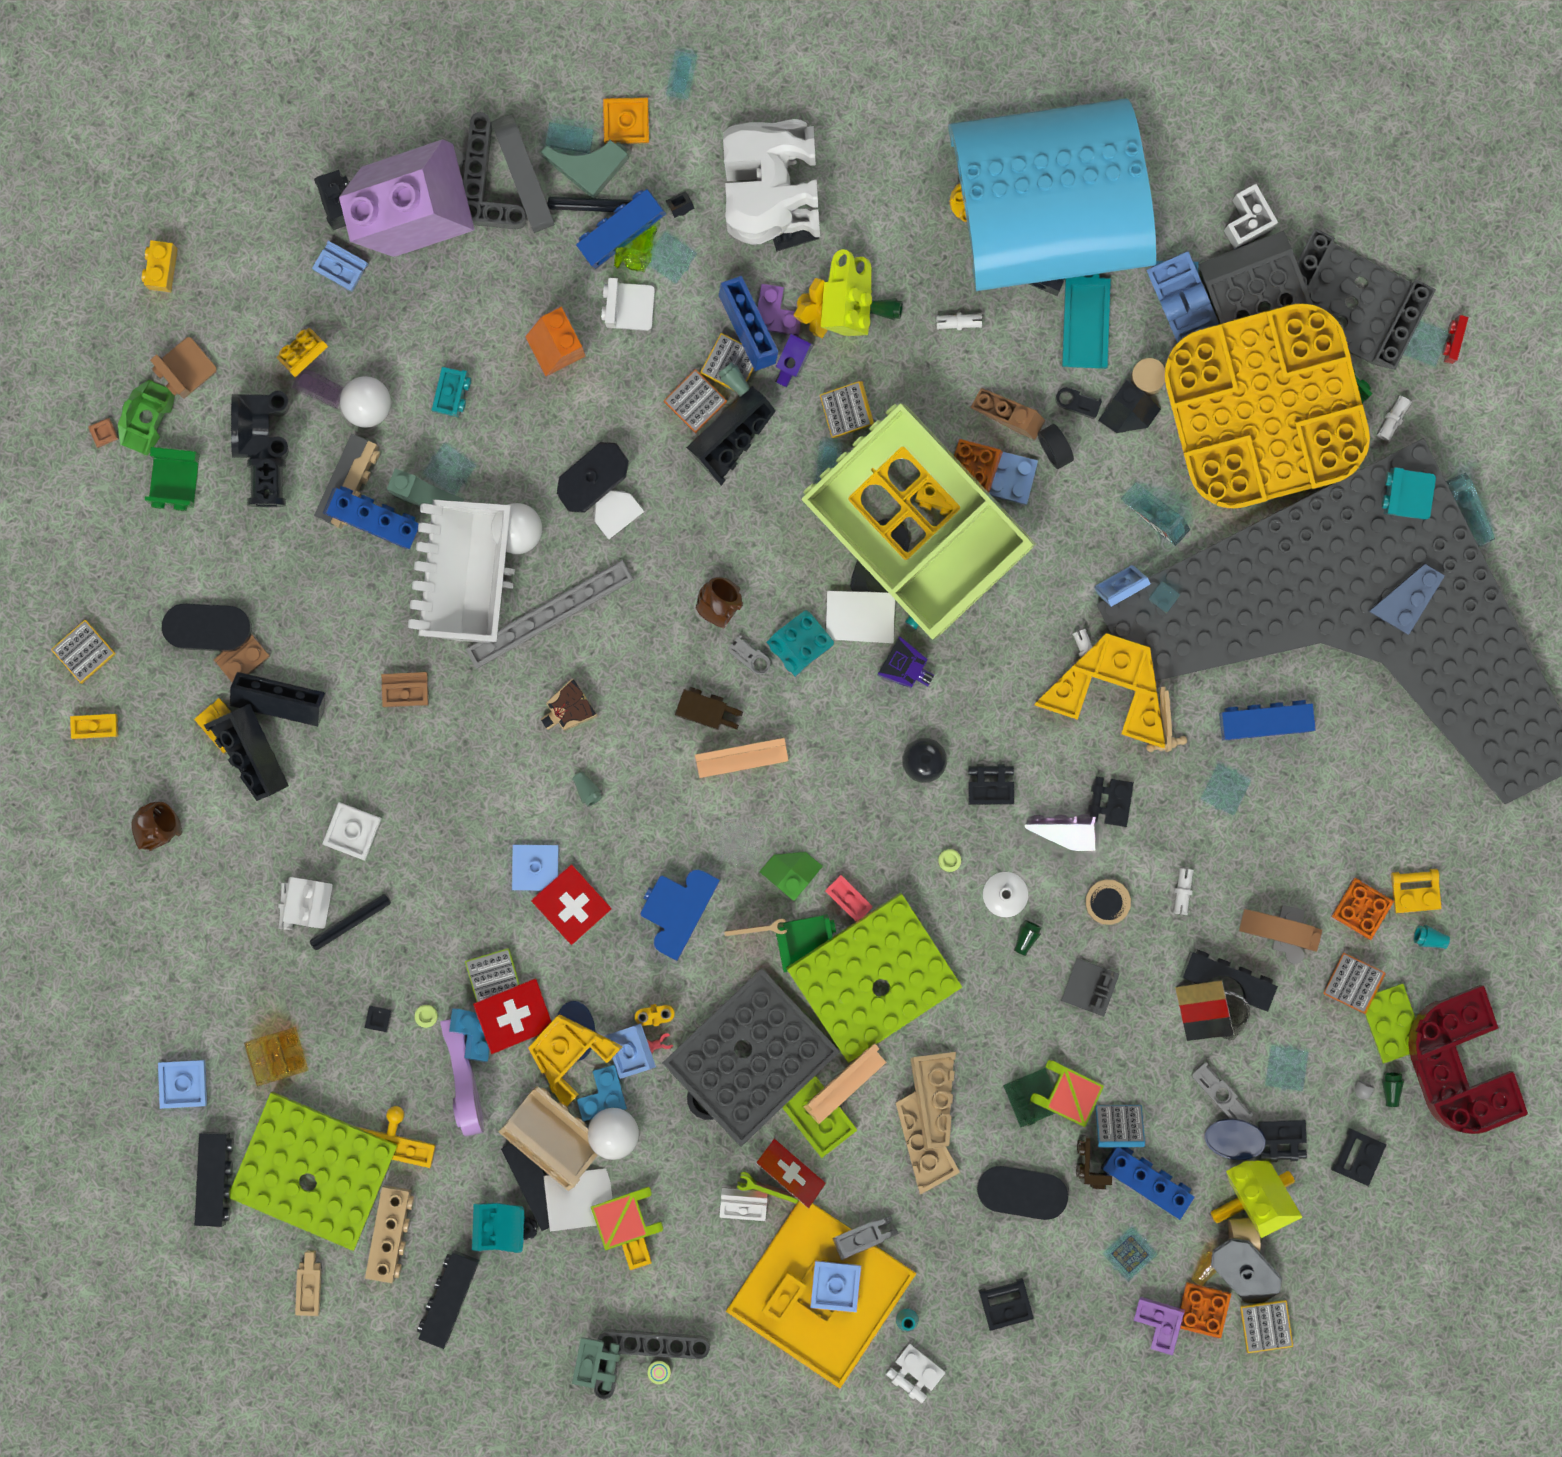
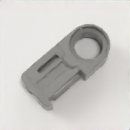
M738 636L733 644L729 646L728 652L757 675L766 674L770 669L769 658L760 650L755 652V648L744 639L741 640L742 636ZM758 658H762L767 662V667L763 671H757L754 668V661Z

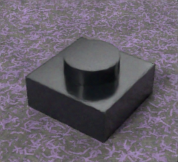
M686 191L666 200V204L674 218L686 215L689 211L695 209Z
M369 1005L364 1028L387 1033L392 1010Z

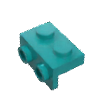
M446 367L441 368L432 412L459 418L460 412L463 413L466 406V399H463L465 390L469 391L471 385V377H469L468 371H459Z

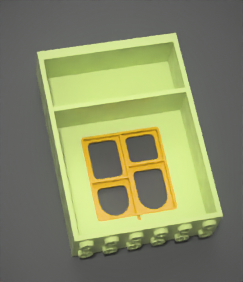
M900 403L899 405L894 404L886 412L888 416L883 421L877 420L869 428L871 432L867 436L859 437L853 443L855 448L851 452H844L836 460L838 464L834 468H827L819 476L822 480L817 484L812 483L804 490L805 496L801 500L933 640L938 638L986 593L1036 543L908 406ZM902 458L912 462L920 471V477L903 492L895 487L888 476V469L891 463ZM926 483H931L953 506V511L937 526H932L910 502L911 497ZM876 484L885 488L901 506L900 512L884 526L880 525L862 505V492L870 485ZM907 517H912L926 533L925 538L910 552L904 551L891 537V532Z

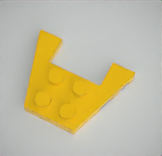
M559 1014L528 1049L541 1073L545 1074L552 1093H555L560 1103L568 1107L579 1095L562 1078L589 1048L594 1050L608 1063L622 1049V1046Z

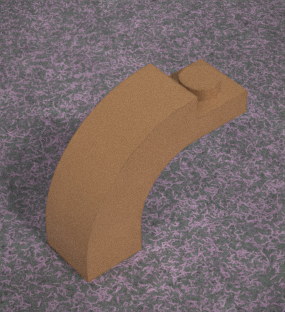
M1244 909L1239 928L1240 932L1316 952L1322 934V929L1315 928L1314 926Z

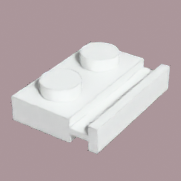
M722 1188L720 1218L765 1221L768 1194L761 1191Z

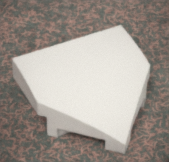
M611 490L595 504L593 517L594 522L605 536L610 539L644 511L630 493Z

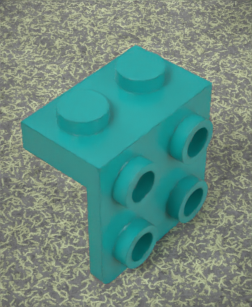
M1390 468V472H1387L1385 478L1387 493L1382 499L1383 514L1429 519L1436 476L1430 473L1408 471L1403 468Z
M808 610L803 611L779 629L766 642L771 651L780 658L785 668L794 677L834 645L832 638Z
M503 1203L473 1204L472 1250H501L521 1253L524 1243V1208Z

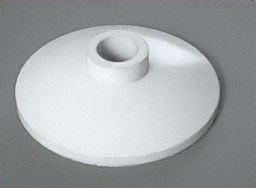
M1000 872L993 875L986 882L983 889V900L986 907L993 914L1000 917H1012L1020 913L1026 906L1028 889L1023 879L1011 872ZM1004 890H1008L1010 892V897L1008 899H1004L1002 897V892Z

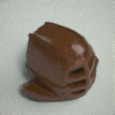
M716 577L710 579L699 590L696 604L697 612L706 621L724 629L736 611L740 610L743 606L742 595L739 593L741 588L727 578Z
M151 802L144 807H140L134 814L131 822L132 833L138 849L153 851L169 843L175 835H182L181 822L178 816L164 802Z

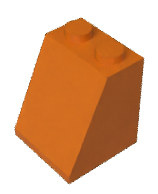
M562 306L542 316L525 336L545 376L586 357L583 347Z

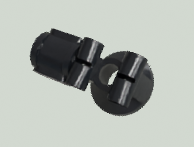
M274 391L271 394H232L231 397L232 458H249L247 460V467L250 468V498H247V506L266 508L286 506V499L283 498V468H286L285 459L289 453L288 444L284 438L279 436L269 438V415L281 417L289 409L288 398L281 391ZM276 400H281L284 402V405L281 408H275L274 406H272L273 402ZM276 445H281L284 447V450L277 454L272 451V448ZM266 467L271 471L268 473V476H264L263 473ZM265 490L270 492L268 499H264L262 495L265 493Z

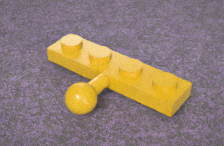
M392 1106L387 1110L386 1118L389 1121L387 1133L358 1127L368 1133L398 1144L392 1160L431 1168L436 1144L396 1136L398 1124L403 1121L405 1116L401 1107Z

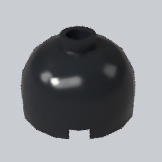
M919 738L912 741L905 748L902 756V766L912 780L920 783H930L944 773L947 766V754L943 746L937 741L930 738Z

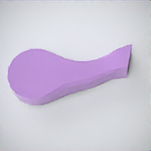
M451 1019L440 1021L442 1034L451 1056L454 1074L455 1098H453V1110L458 1128L461 1127L464 1136L483 1133V1114L470 1059L464 1058L467 1035L449 1032Z

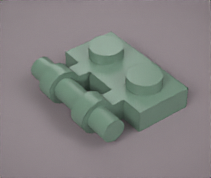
M581 1337L572 1384L595 1388L597 1379L603 1381L602 1390L611 1391L612 1382H615L616 1374H614L616 1362H619L620 1354L618 1353L620 1344L611 1343L610 1350L603 1351L604 1341ZM601 1359L607 1360L605 1372L598 1371Z

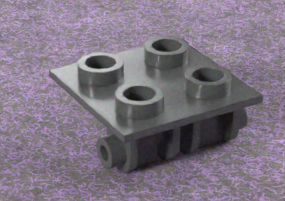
M1076 958L1061 1001L1104 1017L1119 974Z

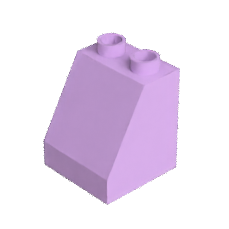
M443 139L362 166L339 196L350 242L392 257L475 230L454 146Z

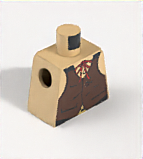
M572 679L546 703L551 712L542 717L541 721L547 730L559 723L562 729L566 731L594 719L598 715L576 681Z

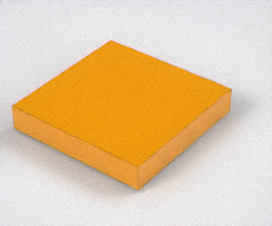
M648 98L603 99L604 144H607L610 140L615 144L617 142L621 144L649 143Z

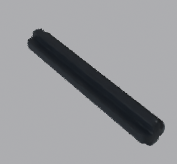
M550 196L547 200V206L550 210L614 212L620 205H627L632 200Z
M382 894L310 940L312 948L319 950L391 904L389 897L386 894Z

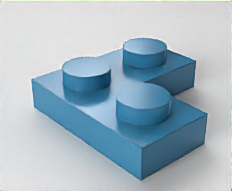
M452 1009L449 1032L467 1035L464 1058L488 1062L490 1050L476 1012Z
M615 1065L593 1070L598 1093L577 1099L583 1121L592 1119L604 1109H627Z

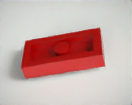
M1459 315L1455 318V321L1451 320L1448 328V333L1451 334L1450 340L1445 342L1442 355H1445L1444 362L1453 364L1458 361L1469 317Z

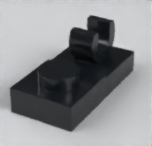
M800 230L793 233H783L773 238L776 252L818 240L819 237H814L809 231Z

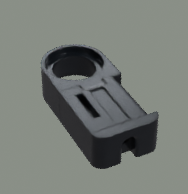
M1068 387L1058 391L1055 400L1060 408L1091 419L1097 417L1102 403L1100 398L1096 401L1097 399L1083 394L1079 395L1080 391ZM1063 392L1070 393L1072 402L1070 404L1061 403L1060 394Z

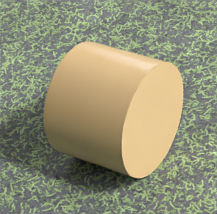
M1154 358L1142 359L1135 365L1132 371L1131 383L1148 396L1155 395L1162 389L1165 383L1164 365Z
M1250 1218L1229 1219V1239L1249 1240L1260 1252V1235Z

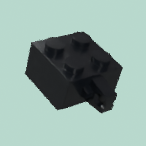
M340 170L317 176L314 181L318 187L327 215V222L333 230L345 227L346 223L339 196L350 183L347 175L343 176Z

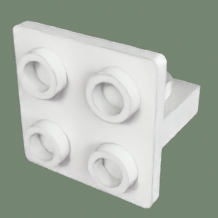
M289 877L281 921L324 929L332 884Z

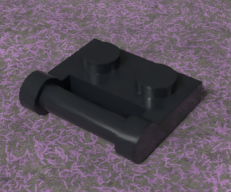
M1348 1128L1346 1141L1336 1164L1333 1163L1331 1170L1369 1187L1387 1144ZM1356 1139L1361 1140L1362 1142L1350 1170L1345 1169L1344 1166Z
M1023 1278L1016 1279L1014 1283L985 1290V1288L978 1290L990 1331L1034 1319ZM1016 1291L1020 1293L1019 1298L994 1305L989 1304L988 1299Z

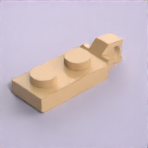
M307 1250L304 1263L300 1262L297 1269L295 1315H320L321 1263H316V1251Z

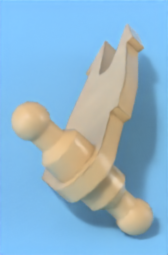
M1163 686L1160 690V714L1165 749L1148 744L1146 749L1149 752L1154 750L1169 752L1172 748H1176L1177 745L1187 743L1185 736L1180 738L1171 737L1172 722L1169 691H1166L1165 686Z

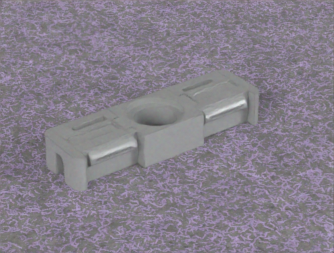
M1202 1063L1191 1074L1192 1078L1229 1119L1248 1121L1253 1116V1113L1249 1112L1239 1099H1236L1238 1096L1223 1079L1220 1080L1210 1067H1206L1208 1063ZM1220 1088H1225L1228 1092V1097L1224 1101H1219L1216 1098V1091Z

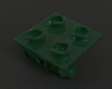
M1045 1068L1003 1085L1020 1128L1026 1125L1030 1126L1038 1120L1055 1114L1030 1101L1033 1093L1048 1099L1053 1090Z

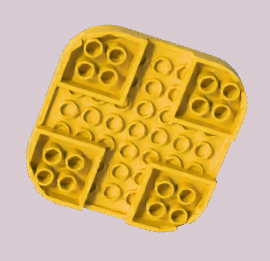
M1291 304L1207 327L1183 337L1170 352L1165 366V384L1186 465L1193 486L1203 498L1211 503L1224 508H1242L1303 490L1333 484L1352 475L1367 455L1370 442L1369 427L1346 337L1339 322L1324 309L1311 304Z

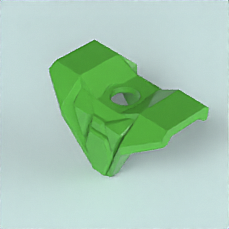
M148 379L132 390L128 400L122 406V414L118 422L120 445L144 455H149L151 447H154L160 439L157 430L164 414L171 413L175 396L167 387ZM145 410L151 411L153 415L149 423H143L140 420V414Z

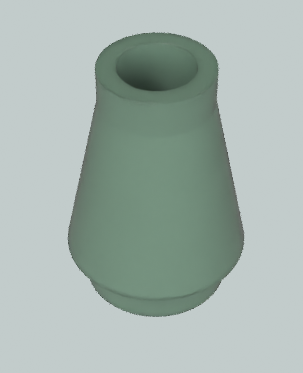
M732 362L718 373L721 377L720 380L737 392L739 396L750 389L739 367L735 366Z
M580 772L572 778L582 803H585L587 807L594 805L602 799L601 790L584 772Z

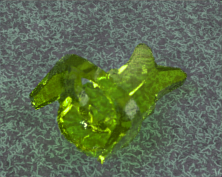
M651 226L632 241L631 248H616L614 266L619 268L623 261L629 270L645 273V269L651 262L652 242L657 232V227Z

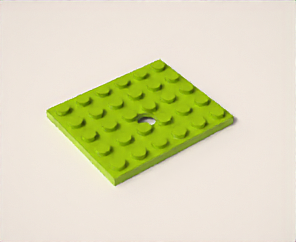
M901 892L786 968L848 1063L860 1056L871 1045L878 1044L962 988ZM878 979L888 981L890 986L888 993L883 996H877L872 991L873 983Z
M272 1091L231 1187L230 1199L354 1251L398 1144ZM306 1173L312 1174L317 1182L315 1189L311 1191L304 1190L300 1186V1177Z

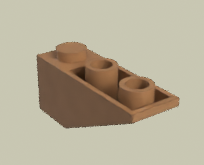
M983 388L980 389L970 407L1033 440L1036 439L1037 433L1046 421L1036 410Z

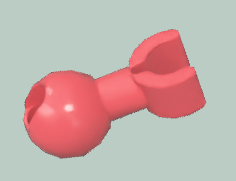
M669 1033L661 1035L658 1040H647L651 1054L659 1048L671 1049L673 1047L672 1044L668 1046L660 1044L665 1037L670 1036Z

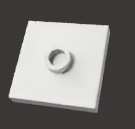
M338 802L322 845L366 861L382 818Z

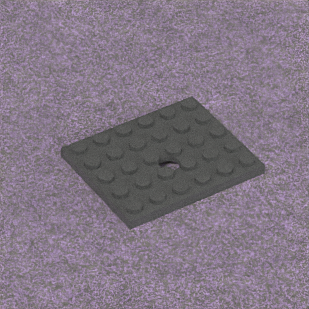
M761 968L662 1064L726 1133L742 1147L840 1051ZM740 1040L749 1042L752 1047V1052L747 1058H740L734 1052V1046Z

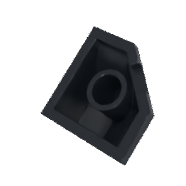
M1126 380L1098 421L1116 434L1146 429L1161 409L1145 392Z

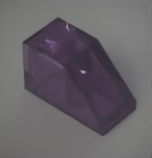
M304 369L297 375L292 386L296 392L335 409L340 404V395L344 388L307 369Z

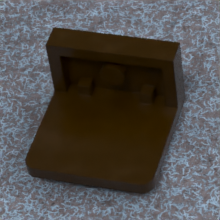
M1082 1135L1081 1140H1077V1154L1081 1155V1163L1076 1164V1177L1083 1184L1090 1185L1092 1189H1106V1185H1112V1176L1108 1173L1089 1172L1090 1137Z

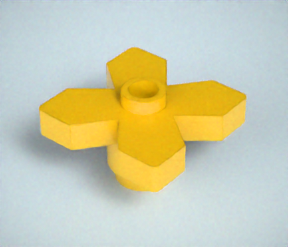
M815 278L809 287V293H804L798 298L794 317L804 324L810 323L809 331L815 336L823 338L827 332V329L821 327L825 281Z

